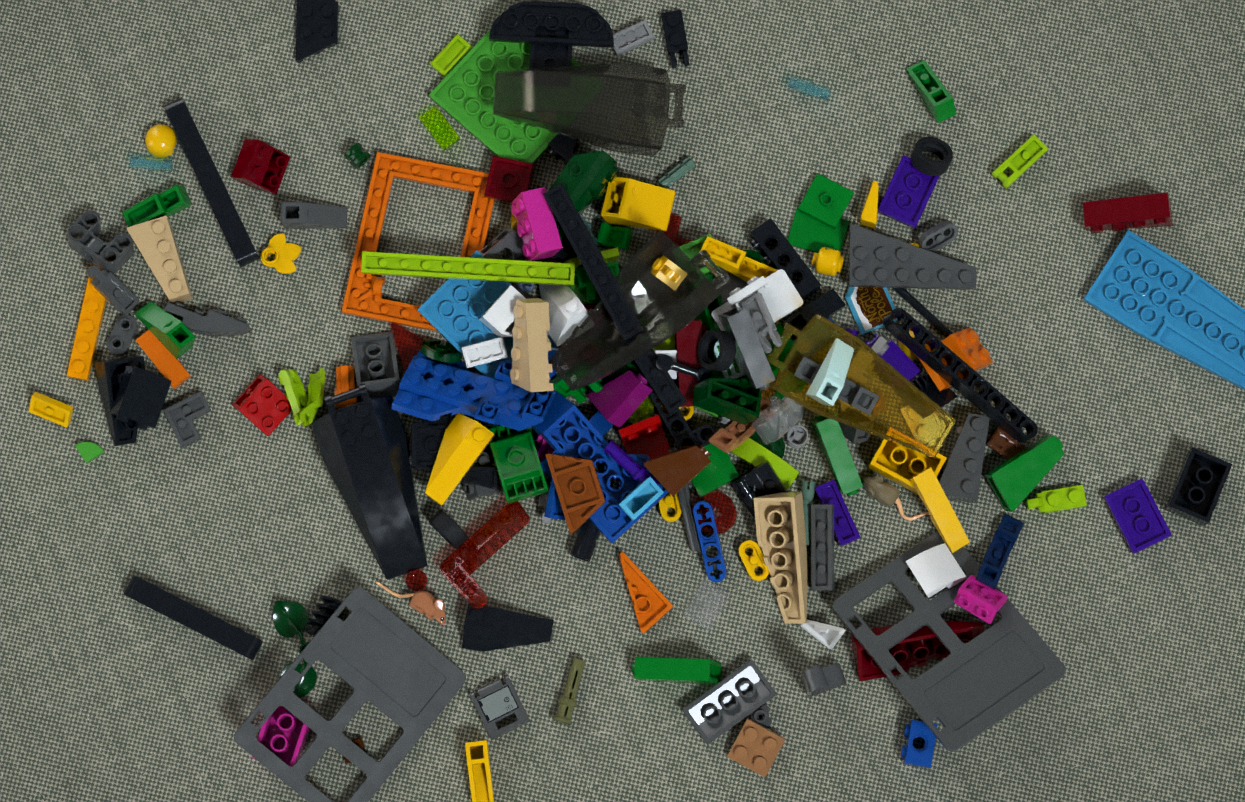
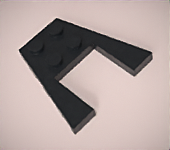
M457 414L442 417L435 421L426 420L411 425V468L432 472L445 430ZM464 415L466 417L478 421L484 427L497 426L488 422L474 419V417ZM471 467L461 481L496 490L497 467Z

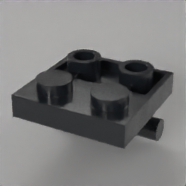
M768 460L731 482L753 518H755L754 497L788 492Z

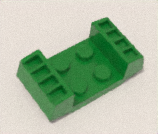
M496 426L489 429L494 433L493 439L489 444L507 504L548 493V487L530 428L518 431L505 426Z

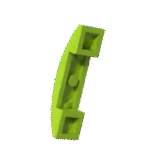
M748 438L739 447L729 452L753 467L768 460L787 490L799 474V471L751 438Z

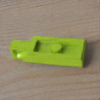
M1083 485L1036 493V498L1027 500L1026 506L1027 510L1038 508L1039 513L1044 512L1045 514L1086 507L1087 502Z

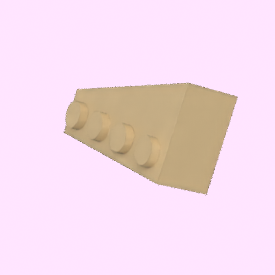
M163 216L127 227V231L170 302L174 304L175 302L182 303L192 300L191 289L168 217Z
M540 298L516 299L513 309L515 321L512 329L514 340L511 350V383L529 392L554 391L553 383H549V373H552L553 369L552 364L548 362L551 342L546 333L550 331L549 302Z

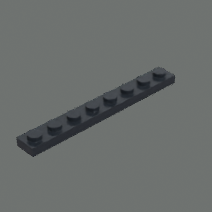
M561 183L545 192L544 196L624 341L627 342L643 333L644 329L564 185Z

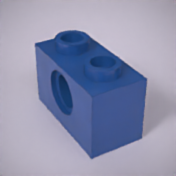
M911 720L910 725L906 724L904 737H907V744L902 746L901 759H904L903 764L929 769L932 764L936 736L924 722ZM915 738L923 740V749L917 750L914 748L913 740Z

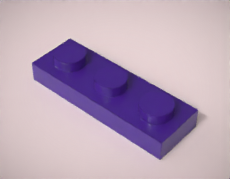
M835 480L815 487V492L821 504H834V534L840 547L860 539L861 537Z

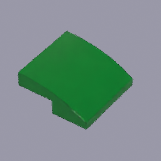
M712 443L704 447L711 454L708 457L711 462L691 480L699 498L739 477L728 454Z

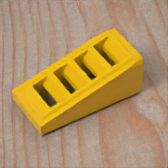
M877 181L872 182L860 217L861 225L873 229L877 225L879 190Z

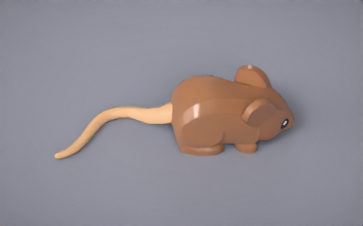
M376 581L377 585L395 597L411 598L410 607L421 614L424 613L431 621L435 618L438 623L445 625V603L441 599H436L427 591L401 595Z

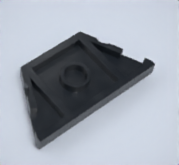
M297 0V63L338 44L339 4L337 1Z

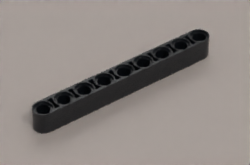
M181 97L164 105L163 107L240 268L260 259L183 98Z
M896 308L884 316L883 325L886 330L1015 441L1022 443L1037 434L1038 428L1033 420L902 308ZM893 316L898 319V324L893 321ZM909 330L913 331L915 338L910 336ZM925 344L930 346L931 352L926 349ZM941 358L946 360L947 366L942 363ZM957 372L962 374L963 380L958 377ZM974 385L978 388L979 394L975 392ZM990 399L995 403V407L990 404ZM1006 413L1010 415L1011 421L1006 418ZM1022 427L1026 429L1027 435L1023 433Z

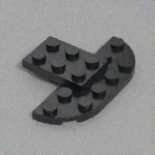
M544 1L516 3L508 7L509 9L496 18L489 35V41L531 43L528 86L570 88L573 46L614 48V38L609 23L595 9L578 3Z

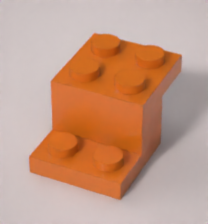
M971 327L953 333L941 341L975 371L988 367L993 363L989 351L983 347L979 341L978 334ZM919 358L939 391L952 387ZM941 358L942 363L947 366L946 360ZM957 372L958 377L963 380L962 374Z

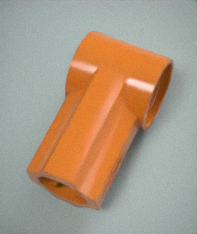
M354 366L336 367L337 390H335V395L355 389ZM358 397L335 404V407L344 408L358 403Z

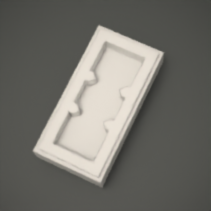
M503 337L461 348L466 368L508 357Z

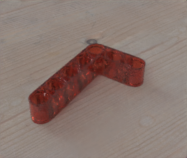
M518 501L505 505L440 565V572L474 609L484 607L488 602V596L470 575L523 529L530 520L529 514Z

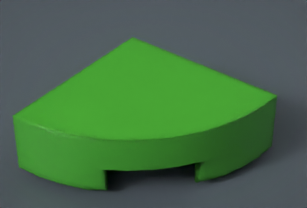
M81 442L75 445L87 464L105 453L100 446L92 442Z

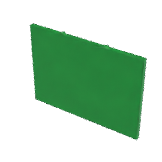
M797 207L788 236L789 243L792 246L816 253L822 247L837 249L841 252L849 221L840 219L834 230L798 211L799 207Z

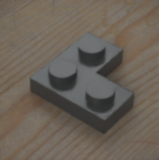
M202 391L163 410L182 449L201 440L193 420L211 412Z

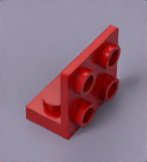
M261 374L256 377L232 404L237 411L249 419L266 436H269L292 411L287 397Z
M659 415L619 430V436L627 454H644L649 458L668 453V450L671 449L662 429Z

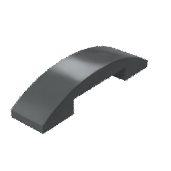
M803 356L794 376L812 384L821 365ZM845 379L838 399L870 415L880 396Z

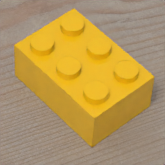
M890 427L868 468L918 495L909 479L929 467L932 468L937 477L947 457Z

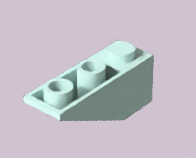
M836 338L806 395L822 405L833 406L844 386L854 348Z

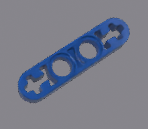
M700 500L694 505L693 514L707 576L712 582H721L726 577L727 568L713 506L707 500ZM701 504L705 508L708 507L706 519L711 517L712 521L699 522V520H703L702 512L697 511ZM710 525L714 530L713 535L709 537L704 536L702 527ZM709 546H715L718 549L716 557L707 555L706 549ZM721 560V562H717L718 570L723 571L719 578L715 574L712 575L711 572L714 571V564L709 565L708 561Z

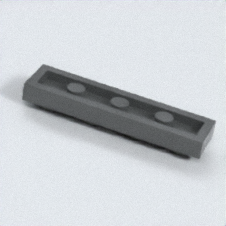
M811 504V590H835L834 504Z

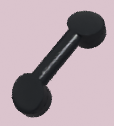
M665 354L657 355L653 362L654 367L658 371L674 370L693 376L697 383L711 378L710 370H706L702 366L693 368L674 362L670 356Z

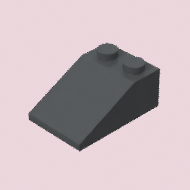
M393 331L351 337L357 387L365 383L370 399L386 396L396 397L400 387V378ZM362 395L359 396L360 402L364 401Z

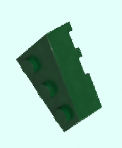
M708 378L694 385L692 405L745 425L760 416L762 390L753 388L747 378L739 380Z

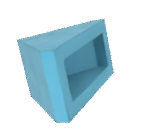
M648 477L620 502L619 506L634 521L664 492L651 477Z

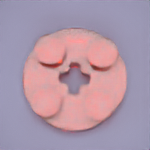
M720 492L708 493L698 501L707 500L712 504L713 510L715 508L719 509L718 512L722 515L716 518L719 535L725 534L733 527L736 521V507L726 494ZM703 504L697 510L703 514V520H699L700 523L712 521L711 517L706 519V512L709 509L708 507L705 508ZM710 525L702 527L703 532L713 535L714 530Z

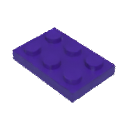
M903 155L877 212L915 229L940 176H931L920 172L914 167L911 158Z
M1143 478L1103 497L1132 554L1138 553L1172 536Z

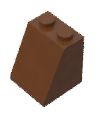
M692 444L647 459L642 463L663 487L674 496L711 462L708 459L711 454L702 445L697 447V445Z

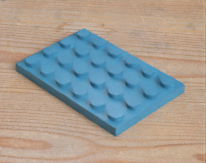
M476 251L470 258L484 257ZM448 279L417 311L463 356L462 347L499 338L479 319L511 284L509 282ZM548 334V338H549V340H550V342H551V347H552V348H559L561 345H559V346L557 347L556 344L554 343V341L551 339V337H550L549 334ZM503 337L508 355L503 360L512 362L511 350L514 338ZM502 359L474 366V368L481 375L495 379V372Z

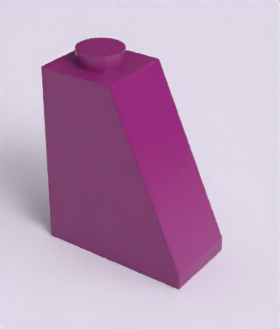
M630 370L605 384L599 392L595 393L593 391L587 397L607 421L621 428L653 389L648 385V380L642 373L637 375Z

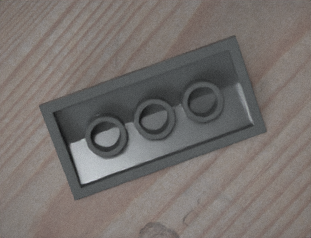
M751 659L682 709V711L708 745L776 696L777 693Z

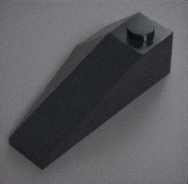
M144 356L95 362L97 383L114 446L136 443L138 428L134 427L135 423L128 421V424L117 421L116 416L110 414L126 366H136L145 370Z
M468 603L462 648L486 652L550 642L554 620Z

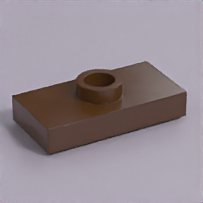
M996 427L986 441V445L1005 460L1012 458L1027 448L1020 442L1015 441L1000 427Z

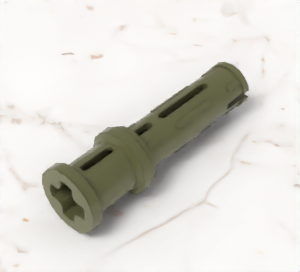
M576 658L572 659L564 694L558 700L559 708L557 715L553 718L554 721L572 725L573 709L577 707L575 698L586 661Z

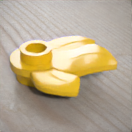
M284 233L277 234L270 239L269 246L262 251L261 261L266 267H274L279 273L290 274L297 270L292 261L299 257L302 248L293 243H286ZM271 254L275 255L273 261L268 260V256Z

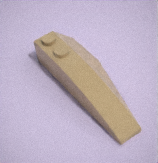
M781 492L754 497L757 541L759 547L762 548L763 559L770 572V580L777 594L776 599L784 623L805 624L807 623V548L802 492Z

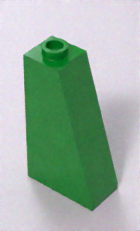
M827 412L810 419V423L840 493L847 496L858 493V489L863 487L836 415Z
M1046 435L1025 450H1022L984 474L1005 511H1014L1065 454L1062 450L1063 444L1058 437Z
M635 657V662L632 664V674L634 679L640 681L717 685L721 682L722 664L711 659Z

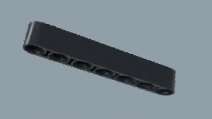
M133 575L124 592V595L251 660H254L263 643L262 640L137 576Z

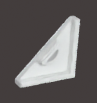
M808 619L807 623L800 625L831 650L846 631L844 628Z

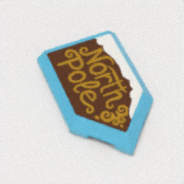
M849 287L845 296L861 336L884 327V316L896 309L887 288ZM893 316V321L897 322L898 319Z

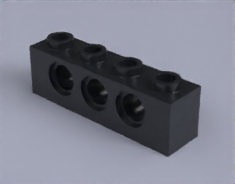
M771 218L750 232L751 240L749 242L756 251L760 250L767 262V266H772V268L777 270L783 269L789 279L794 274L802 278L798 283L791 282L803 301L820 289V282ZM772 241L777 247L771 250L765 244ZM780 258H786L789 261V264L787 266H781L778 263V260Z

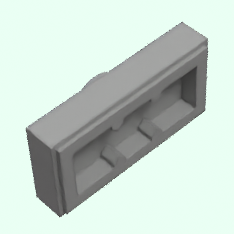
M646 19L613 34V49L618 57L654 40L655 37Z

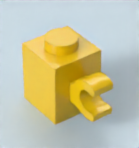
M664 255L653 263L651 270L654 276L674 291L688 274Z

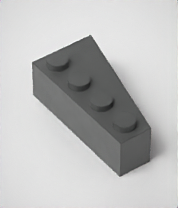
M968 413L939 480L946 497L950 500L975 504L978 499L990 419L987 416Z

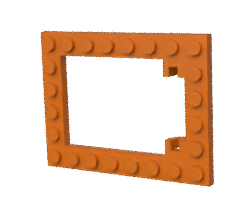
M377 152L341 311L342 314L438 332L417 311L421 306L382 299V286H385L386 280L382 277L372 276V274H361L362 251H378L393 179L398 178L474 193L461 257L470 258L476 251L479 252L485 247L495 203V199L484 197L489 173Z

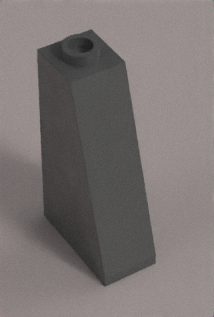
M736 307L718 315L724 330L730 333L735 340L736 355L751 386L755 389L759 388V390L770 387L771 382L776 379L747 309Z

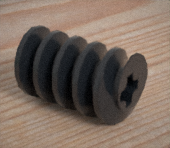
M321 595L320 599L323 603L316 604L320 611H312L316 619L309 618L308 622L312 626H305L304 630L314 637L342 603L340 600L329 595Z

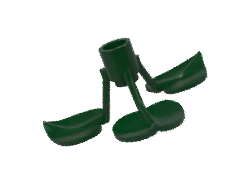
M278 600L273 609L275 628L280 635L286 638H291L296 632L298 633L300 643L302 644L299 649L300 654L310 642L304 640L300 630L308 624V612L301 604ZM303 659V665L299 663L294 670L301 673L307 666V662ZM293 662L287 664L283 668L280 677L284 674V672ZM310 668L293 688V693L297 697L305 696L314 688L317 682V673L314 669Z

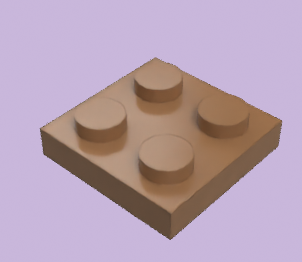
M747 718L727 757L766 777L786 738Z

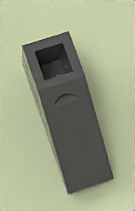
M282 202L281 223L284 229L347 228V207L306 202Z

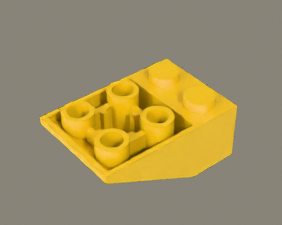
M616 177L612 183H608L601 216L608 224L667 231L676 192L634 179Z

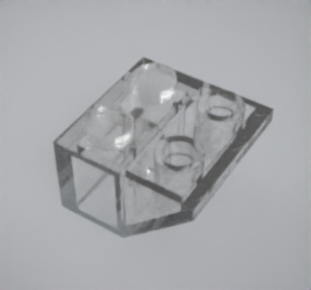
M792 392L783 397L782 400L780 398L773 400L769 404L770 408L761 411L759 418L752 423L765 445L779 440L803 418L805 397L803 392L795 395Z

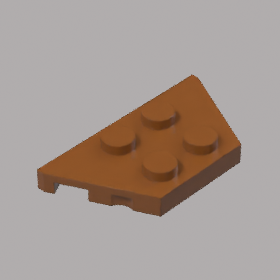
M545 454L569 532L572 534L606 502L592 460Z

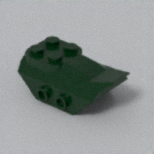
M603 150L573 155L549 190L562 183L579 214H581L596 198L599 200L606 191L607 182L612 183L618 174L617 162ZM553 213L557 229L560 230V240L563 243L566 234Z

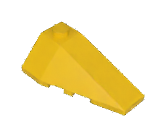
M458 413L445 430L424 494L442 506L493 439L494 433L478 421Z

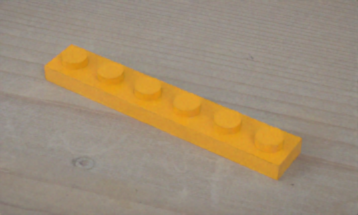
M90 276L87 282L67 371V377L89 381L107 301L94 288L91 283L93 279Z

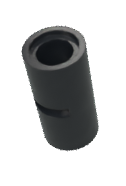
M589 519L580 526L570 553L571 556L587 562L591 560L596 540H598L601 533Z

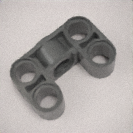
M94 210L84 212L68 229L69 247L100 269H105L112 274L116 273L134 253L132 237L127 233H120L110 243L103 242L97 237L101 232L100 215Z

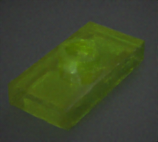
M434 106L419 117L443 151L461 140L437 106Z

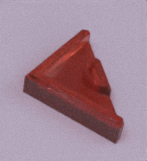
M392 322V331L405 373L413 357L417 356L422 342L425 340Z

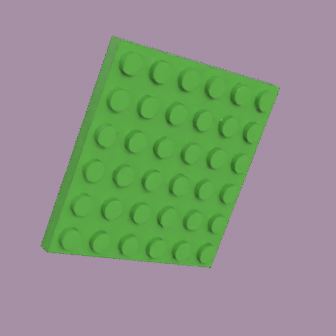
M489 30L429 94V98L497 157L534 164L548 149V143L564 126L568 128L605 86L574 58H572L570 88L528 86L531 43L489 41Z

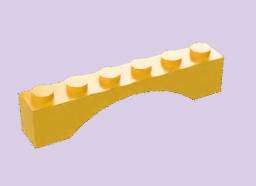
M488 741L465 743L472 802H494Z

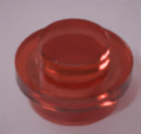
M413 570L406 577V584L413 591L423 590L428 582L426 574L421 570Z

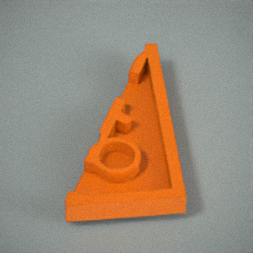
M622 551L619 555L640 631L644 635L674 606Z

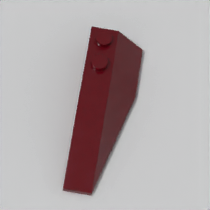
M945 621L963 643H968L984 632V625L980 622ZM894 625L872 628L871 630L875 635H880ZM928 626L921 627L889 649L890 654L905 672H908L907 669L916 665L919 667L927 664L926 661L937 657L942 659L950 653ZM851 633L852 650L859 682L887 677ZM896 667L890 670L893 675L901 674Z

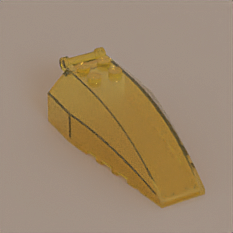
M815 314L801 331L788 323L785 324L783 328L785 330L781 335L783 344L779 347L775 346L772 353L767 355L768 362L779 368L772 389L814 413L933 458L936 457L956 422L952 416L928 398L926 394L915 387L861 339L823 316ZM791 335L797 336L784 361L780 362L777 360ZM836 338L854 348L846 379L880 396L871 414L868 415L838 398L833 406L822 405L806 395L811 384L794 376L803 356L822 365Z

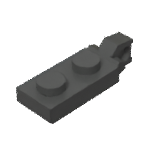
M96 265L91 266L86 271L93 279L91 283L94 288L122 315L126 316L140 301L111 272L105 269L101 271Z

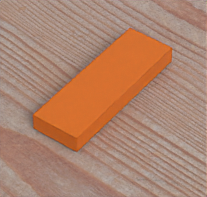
M147 330L135 340L166 379L171 380L170 385L174 390L191 377L178 359L170 353L150 330Z

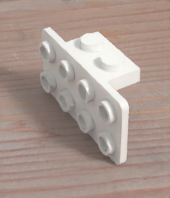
M779 269L766 278L764 276L760 278L756 276L747 282L748 286L743 289L738 287L729 293L730 297L727 298L728 302L713 310L712 317L720 330L725 331L718 315L736 307L742 308L741 302L759 292L762 294L775 323L801 307L803 299L783 269Z

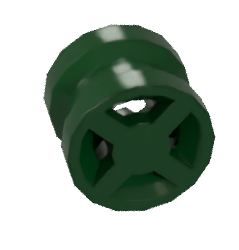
M360 143L354 144L344 155L347 160L352 162V166L355 169L363 166L371 156L362 149Z

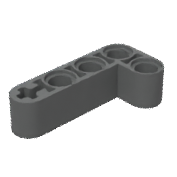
M839 663L824 668L821 665L814 666L802 671L801 674L808 697L847 683Z

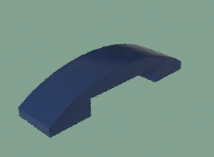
M1004 514L982 560L975 580L993 589L996 588L1009 554L1024 525L1023 522Z

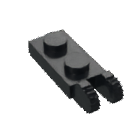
M682 11L661 13L667 53L670 55L672 68H677L675 53L681 52L683 64L689 66L688 44Z

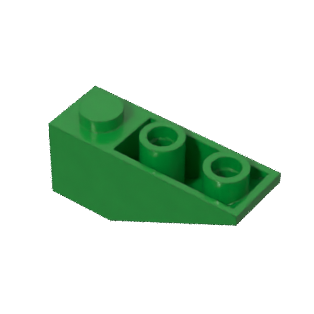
M150 301L135 313L140 321L176 359L193 347L195 335L180 320Z

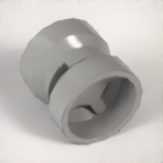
M801 425L792 426L786 436L787 444L794 449L802 448L808 440V431Z

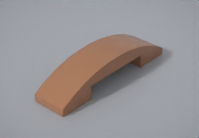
M763 398L761 400L759 418L745 425L733 421L725 429L721 428L709 439V442L725 453L736 449L763 424L776 404Z

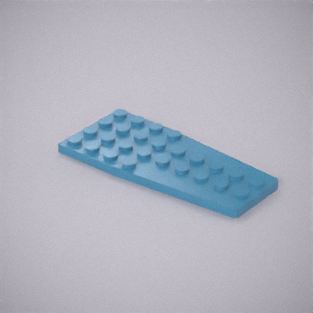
M1128 230L1083 301L1137 335L1245 390V309L1184 264Z

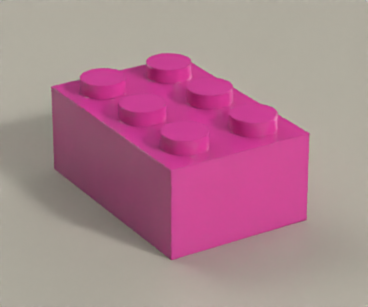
M546 187L521 192L511 205L512 214L517 218L518 235L522 237L524 243L522 246L523 254L525 257H528V261H538L553 257L563 248L552 209L544 196V193L547 192Z
M279 706L261 727L257 740L288 766H293L302 755L310 728L286 708Z

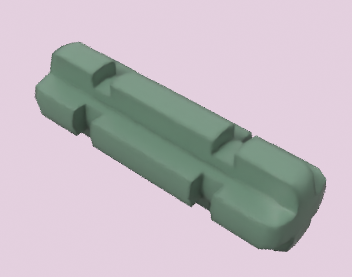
M690 157L685 158L682 164L679 163L666 173V177L663 176L658 180L659 185L662 188L668 189L672 182L675 183L687 174V170L690 171L695 167L694 161Z

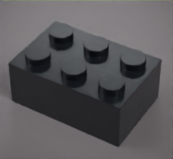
M1191 448L1183 462L1165 510L1206 526L1210 522L1232 464Z

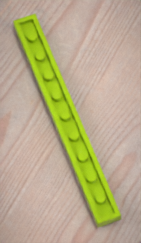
M362 251L361 274L574 286L575 264Z

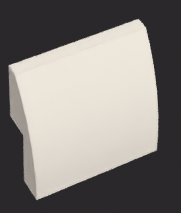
M945 543L925 550L905 561L928 598L945 587H948V589L952 588L967 578Z

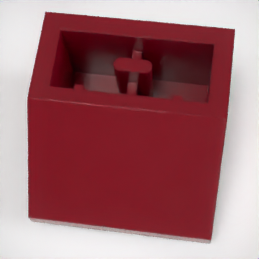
M245 139L231 178L246 186L277 195L290 156L261 140Z

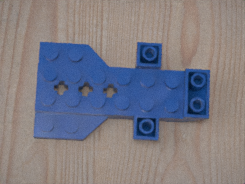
M419 350L417 356L413 357L400 382L399 391L392 402V410L429 421L438 420L440 416L450 413L452 416L461 413L474 417L477 420L522 431L543 422L556 391L529 392L512 384L510 378L512 362L507 360H501L495 372V379L469 372L462 361L457 363L437 361L425 356Z
M556 391L543 422L532 426V428L554 449L551 454L592 460L595 469L597 468L596 463L604 465L602 468L604 472H597L606 502L589 520L613 544L669 492L659 483L658 486L664 493L632 521L619 504L625 498L624 495L626 494L627 496L640 483L637 480L634 481L632 479L633 476L603 451L608 445L603 436L614 424L607 421L600 411L587 420L573 403ZM628 454L641 467L644 466L642 462L650 459L644 454ZM545 458L541 462V467L547 477L552 480L551 471ZM646 469V471H647L653 478H655V477L652 475V473H651L648 469ZM610 479L618 480V483L616 484L618 487L617 489L615 487H610Z

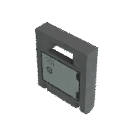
M508 675L504 676L507 682L504 685L499 678L477 689L480 695L478 698H476L473 692L469 693L491 740L530 722ZM515 713L517 721L498 729L496 722Z

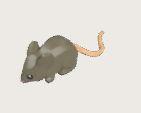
M873 476L860 479L869 497L876 498L880 504L888 507L896 503L899 513L904 519L913 521L922 516L930 515L929 512H924L913 517L906 516L899 499L900 491L893 485L883 481V477Z

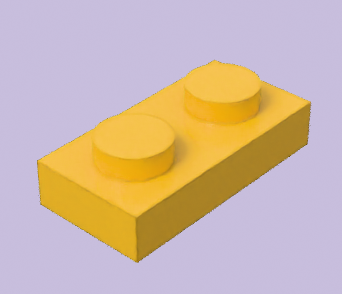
M35 391L31 396L29 413L67 428L71 424L74 407Z

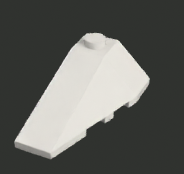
M539 284L541 299L549 302L550 331L548 334L557 347L594 325L586 308L568 286Z

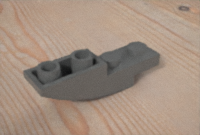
M167 302L164 309L172 316L181 319L182 323L193 333L229 337L247 334L251 331L247 320L240 317L230 318L228 313L219 309L216 312L209 310L207 317H205V313L194 309L193 312L187 310L185 305L178 302L174 304Z

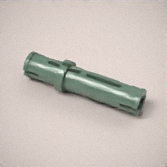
M802 481L806 546H811V504H816V501H814L816 482L810 481L809 490H807L808 481Z

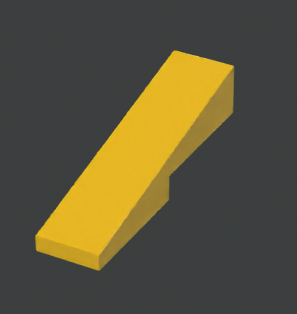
M707 236L699 252V255L746 282L756 276L759 278L764 276L766 278L778 271L746 257L745 251Z
M929 467L910 478L909 480L931 515L929 516L950 552L954 553L970 543L932 468Z

